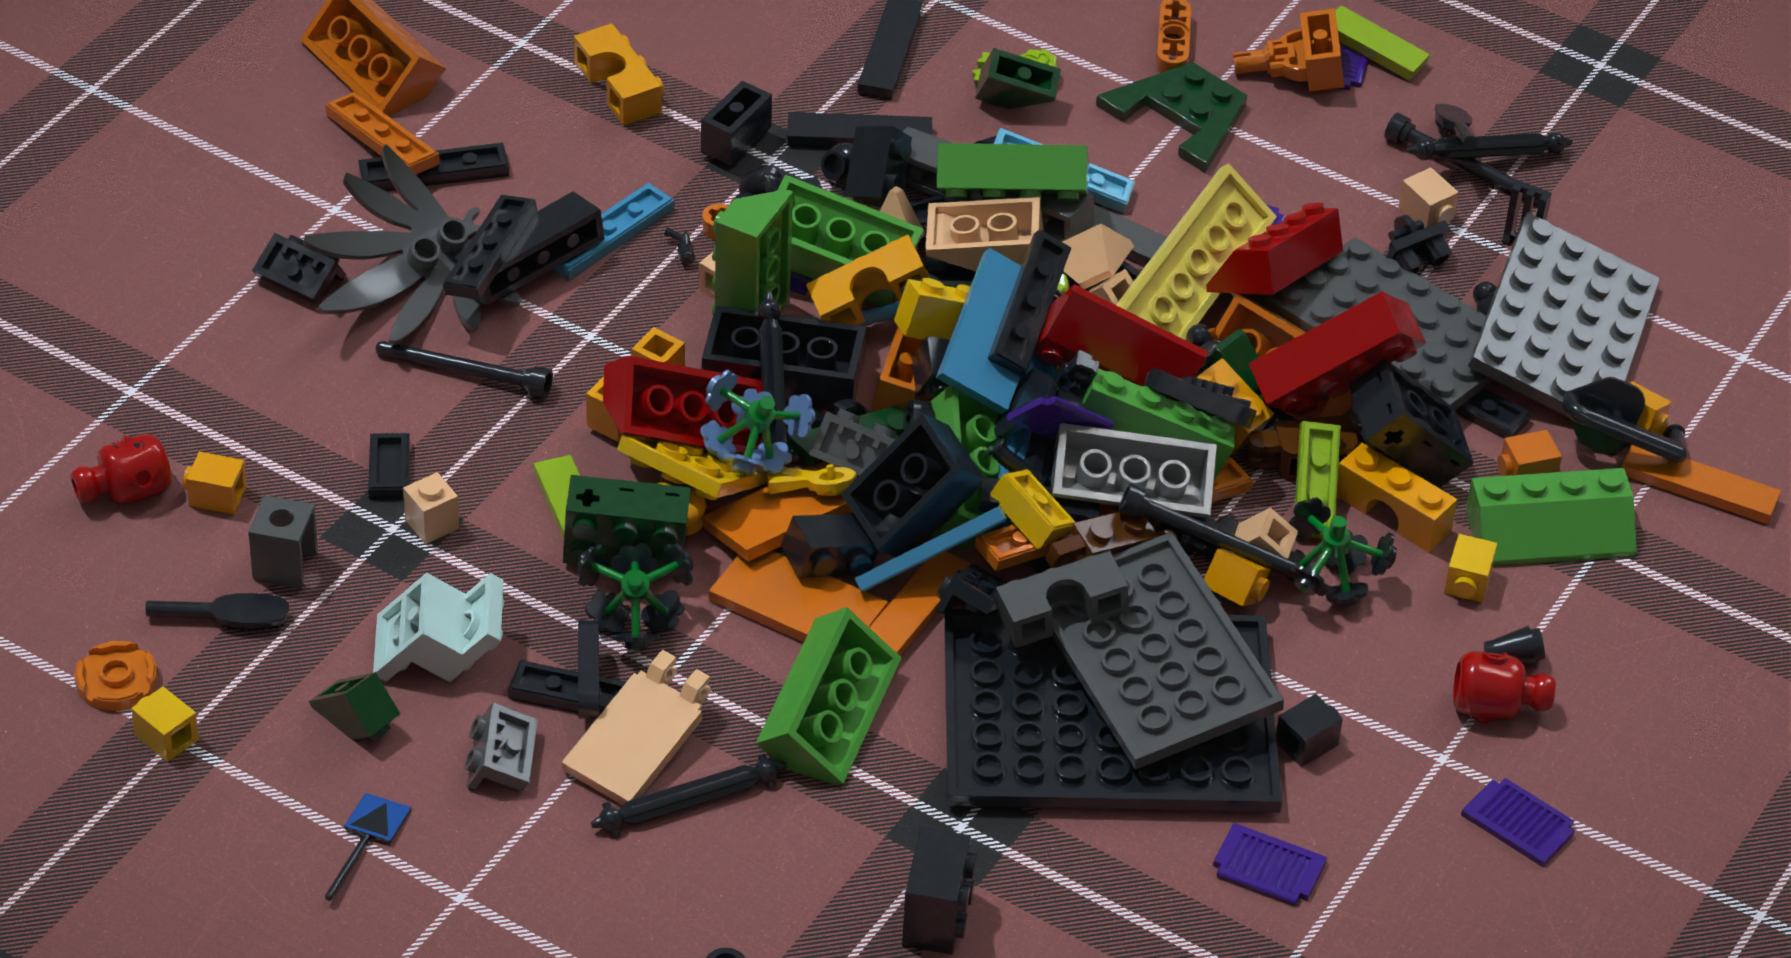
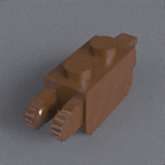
M1350 415L1274 422L1273 430L1257 431L1250 434L1247 442V447H1249L1250 451H1247L1245 456V464L1254 470L1277 469L1281 478L1287 481H1295L1297 478L1299 430L1302 421L1341 425L1339 463L1361 443L1369 445L1361 435L1363 427L1353 425ZM1376 447L1374 449L1377 452L1382 453V450H1380L1379 448Z
M1117 512L1073 523L1069 534L1062 536L1060 541L1051 544L1045 559L1051 568H1058L1080 561L1088 556H1095L1108 551L1114 555L1170 532L1174 534L1176 539L1178 537L1173 529L1156 531L1163 526V523L1146 515L1143 518L1135 516L1132 519Z

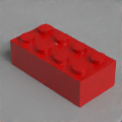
M1381 291L1249 363V366L1267 405L1300 416L1315 410L1318 406L1317 402L1327 397L1335 398L1347 393L1350 390V383L1384 358L1392 363L1394 361L1403 362L1414 357L1417 354L1416 349L1425 345L1426 341L1409 304Z

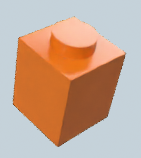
M1542 430L1504 438L1501 455L1497 458V466L1501 476L1559 472L1562 455L1548 430Z

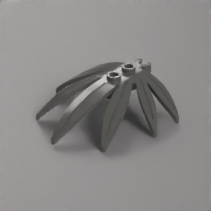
M385 144L381 153L385 169L394 188L407 204L379 187L350 173H345L343 184L353 198L371 214L387 223L408 229L410 232L344 231L309 234L304 236L303 245L323 255L351 260L376 259L398 253L401 254L354 278L330 295L318 308L321 314H345L362 311L383 304L404 293L420 280H424L408 299L396 318L388 340L389 345H396L413 334L433 310L442 292L443 283L455 266L454 257L465 251L470 243L469 240L475 236L480 226L473 223L478 217L480 210L478 207L470 209L466 213L464 220L456 217L449 218L421 180ZM514 290L496 301L507 306L517 307L522 299ZM453 296L454 308L460 321L470 331H476L481 319L480 301Z

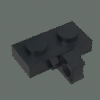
M1078 350L1071 361H1065L1061 365L1056 377V383L1060 384V389L1054 396L1082 407L1085 390L1096 376L1100 362L1092 360V355Z

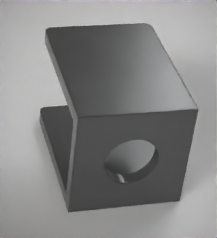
M264 495L248 531L252 577L256 581L301 589L304 585L302 554L315 556L318 551L315 504Z

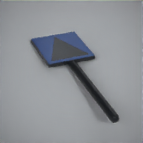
M368 793L364 794L344 825L345 830L363 836L325 894L327 901H331L371 838L391 844L411 812L410 806Z

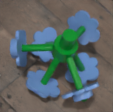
M725 370L721 376L716 375L713 377L706 389L707 397L705 403L709 405L710 410L716 411L723 402L730 400L732 401V411L738 416L736 417V424L729 429L723 426L720 427L714 420L701 427V434L704 438L706 449L721 461H729L733 465L732 470L740 473L741 476H754L755 472H767L770 474L782 472L785 467L784 464L792 461V455L788 452L787 444L783 442L772 444L769 426L774 419H780L786 425H789L788 432L791 436L808 437L811 432V425L815 420V412L812 408L810 396L807 394H802L799 397L793 395L789 398V406L784 411H775V401L769 392L757 393L755 389L751 388L744 392V397H739L733 393L732 389L736 385L738 377L731 371ZM747 427L751 433L744 456L735 454L736 448L732 444L733 436ZM762 432L763 443L758 446V449L754 450L759 433Z

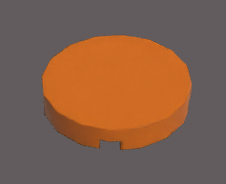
M110 641L94 646L89 650V655L83 660L82 657L76 663L74 679L79 697L89 706L103 711H122L134 707L143 697L153 693L157 685L158 671L154 657L148 650L145 652L138 649V644L129 641Z

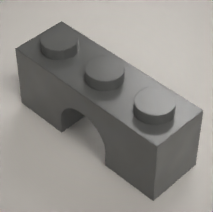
M1110 551L1095 556H1088L1080 561L1058 568H1051L1045 572L1021 580H1013L1005 585L996 587L998 614L1015 648L1053 636L1052 611L1060 606L1072 605L1081 608L1087 614L1091 623L1129 611L1128 584Z

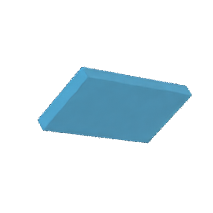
M988 248L983 252L936 378L994 411L1003 414L1010 406L1020 377L987 358L1021 265Z

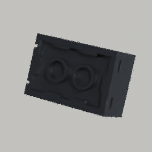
M1385 358L1349 384L1354 400L1352 408L1359 416L1363 427L1361 435L1371 448H1379L1392 461L1399 465H1404L1411 472L1438 488H1441L1474 464L1460 421L1457 419L1458 415L1455 408Z

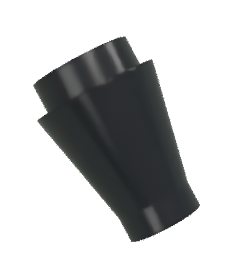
M1525 626L1496 639L1483 642L1484 652L1495 654L1507 653L1521 660L1523 665H1536V661L1545 659V648L1540 628L1530 629L1529 626Z

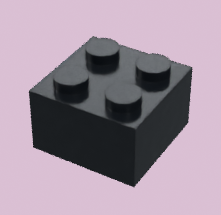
M920 827L905 891L902 946L953 955L956 938L964 939L968 913L962 912H966L967 905L971 906L975 880L969 879L974 878L977 854L970 853L971 835Z

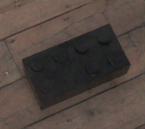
M722 306L715 307L702 355L701 369L719 373L729 370L740 377L761 380L759 329L763 320L760 318L758 311ZM780 315L777 321L782 329L785 403H789V398L793 395L799 397L802 394H807L811 398L812 407L834 410V403L843 399H856L865 361L866 326Z

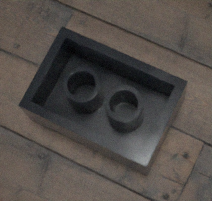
M922 413L841 495L877 550L893 557H898L924 543L987 480L950 426Z

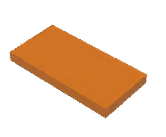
M823 461L815 467L810 466L803 470L818 471L827 468L826 466L830 463ZM767 486L702 516V522L705 530L745 560L751 561L781 547L793 516L850 514L852 510L842 495H817L816 491H810L809 487L769 494Z
M770 551L751 561L745 560L738 554L709 590V601L803 643L817 617L848 607L870 627L888 606V601L863 590L861 591L831 576L799 578L788 557L774 551Z

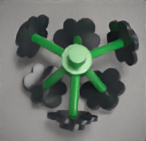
M1314 497L1309 502L1303 500L1295 505L1293 510L1295 516L1291 518L1289 524L1298 531L1296 537L1305 541L1312 534L1319 535L1322 533L1323 535L1321 543L1307 556L1300 550H1295L1294 552L1291 550L1288 559L1297 562L1299 565L1296 568L1290 567L1288 573L1292 577L1287 575L1286 577L1299 590L1308 595H1326L1327 601H1336V604L1340 606H1350L1358 603L1360 598L1367 596L1368 584L1364 582L1353 584L1349 582L1348 575L1355 571L1357 565L1361 566L1366 563V554L1372 556V575H1383L1387 569H1390L1397 555V548L1392 546L1394 534L1388 532L1385 536H1382L1379 539L1377 548L1368 546V541L1364 536H1353V533L1346 529L1347 520L1342 516H1334L1331 519L1330 526L1324 525L1323 523L1327 522L1331 516V510L1326 505H1323L1321 499ZM1321 554L1317 562L1314 563L1313 561ZM1326 562L1331 567L1337 566L1341 581L1339 586L1329 587L1319 575Z
M639 543L634 547L623 545L620 549V555L614 557L611 562L612 569L605 567L606 546L603 544H598L596 547L591 546L588 551L581 555L577 564V572L580 576L579 585L583 587L595 585L600 574L621 583L622 591L619 594L608 593L605 595L602 592H596L592 596V600L585 606L587 616L599 621V630L607 628L611 633H620L625 627L624 621L629 617L627 609L622 607L623 602L626 598L631 600L632 633L612 635V640L624 642V648L639 651L642 648H648L649 641L659 639L658 634L640 633V600L644 598L650 605L643 608L641 618L644 622L648 623L651 631L658 632L662 628L666 631H671L677 627L679 623L678 616L682 615L685 611L684 604L680 602V595L675 590H668L663 595H653L649 591L650 582L669 573H672V577L677 584L683 583L685 586L692 584L693 578L690 572L693 570V562L690 555L679 544H667L664 546L666 555L663 557V562L665 566L657 569V560L651 557L652 550L650 546L645 543Z

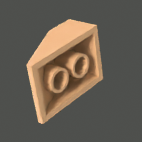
M1040 197L928 203L926 256L977 271L983 252L991 248L1022 266L1033 234L1039 229L1044 231Z

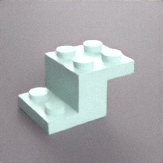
M428 573L424 574L377 614L373 673L376 672L379 679L387 682L397 672L405 670L413 662L451 682L463 671H468L475 661L489 650L495 649L502 639L503 579L490 573L465 594Z

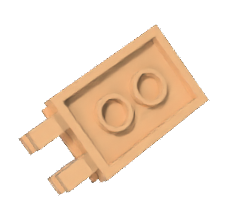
M662 650L650 663L647 673L642 670L638 675L633 673L562 761L563 771L621 805L628 800L641 797L702 721V711L700 709L702 708L701 704L711 692V687L707 685L710 682V676L696 669L684 682L681 692H678L668 686L678 672L677 668L673 666L677 662L676 657Z

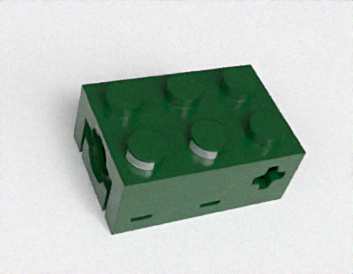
M571 475L565 512L563 563L577 565L581 555L588 551L591 546L596 547L598 544H603L606 546L605 567L611 568L613 558L620 555V549L623 545L634 547L639 543H645L652 550L651 557L655 558L658 562L657 569L664 567L665 545L679 544L685 550L691 488Z

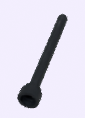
M1398 112L1390 119L1384 134L1386 139L1396 144L1401 142L1407 144L1410 142L1415 145L1420 139H1428L1432 143L1436 141V139L1416 130V125L1411 123V118ZM1475 158L1444 159L1510 193L1517 182V179ZM1523 193V194H1522V199L1525 200V195H1526V194ZM1534 198L1533 204H1538L1539 199Z
M386 341L378 342L375 347L376 353L380 356L522 386L524 391H528L529 396L546 399L552 387L553 371L549 368L535 366L533 369L527 368L526 371L400 344L389 345Z
M1132 483L1126 488L1119 504L1118 513L1132 519L1135 516L1143 518L1146 515L1289 577H1292L1288 573L1290 567L1296 568L1299 565L1295 561L1151 501V496L1145 494L1146 489Z

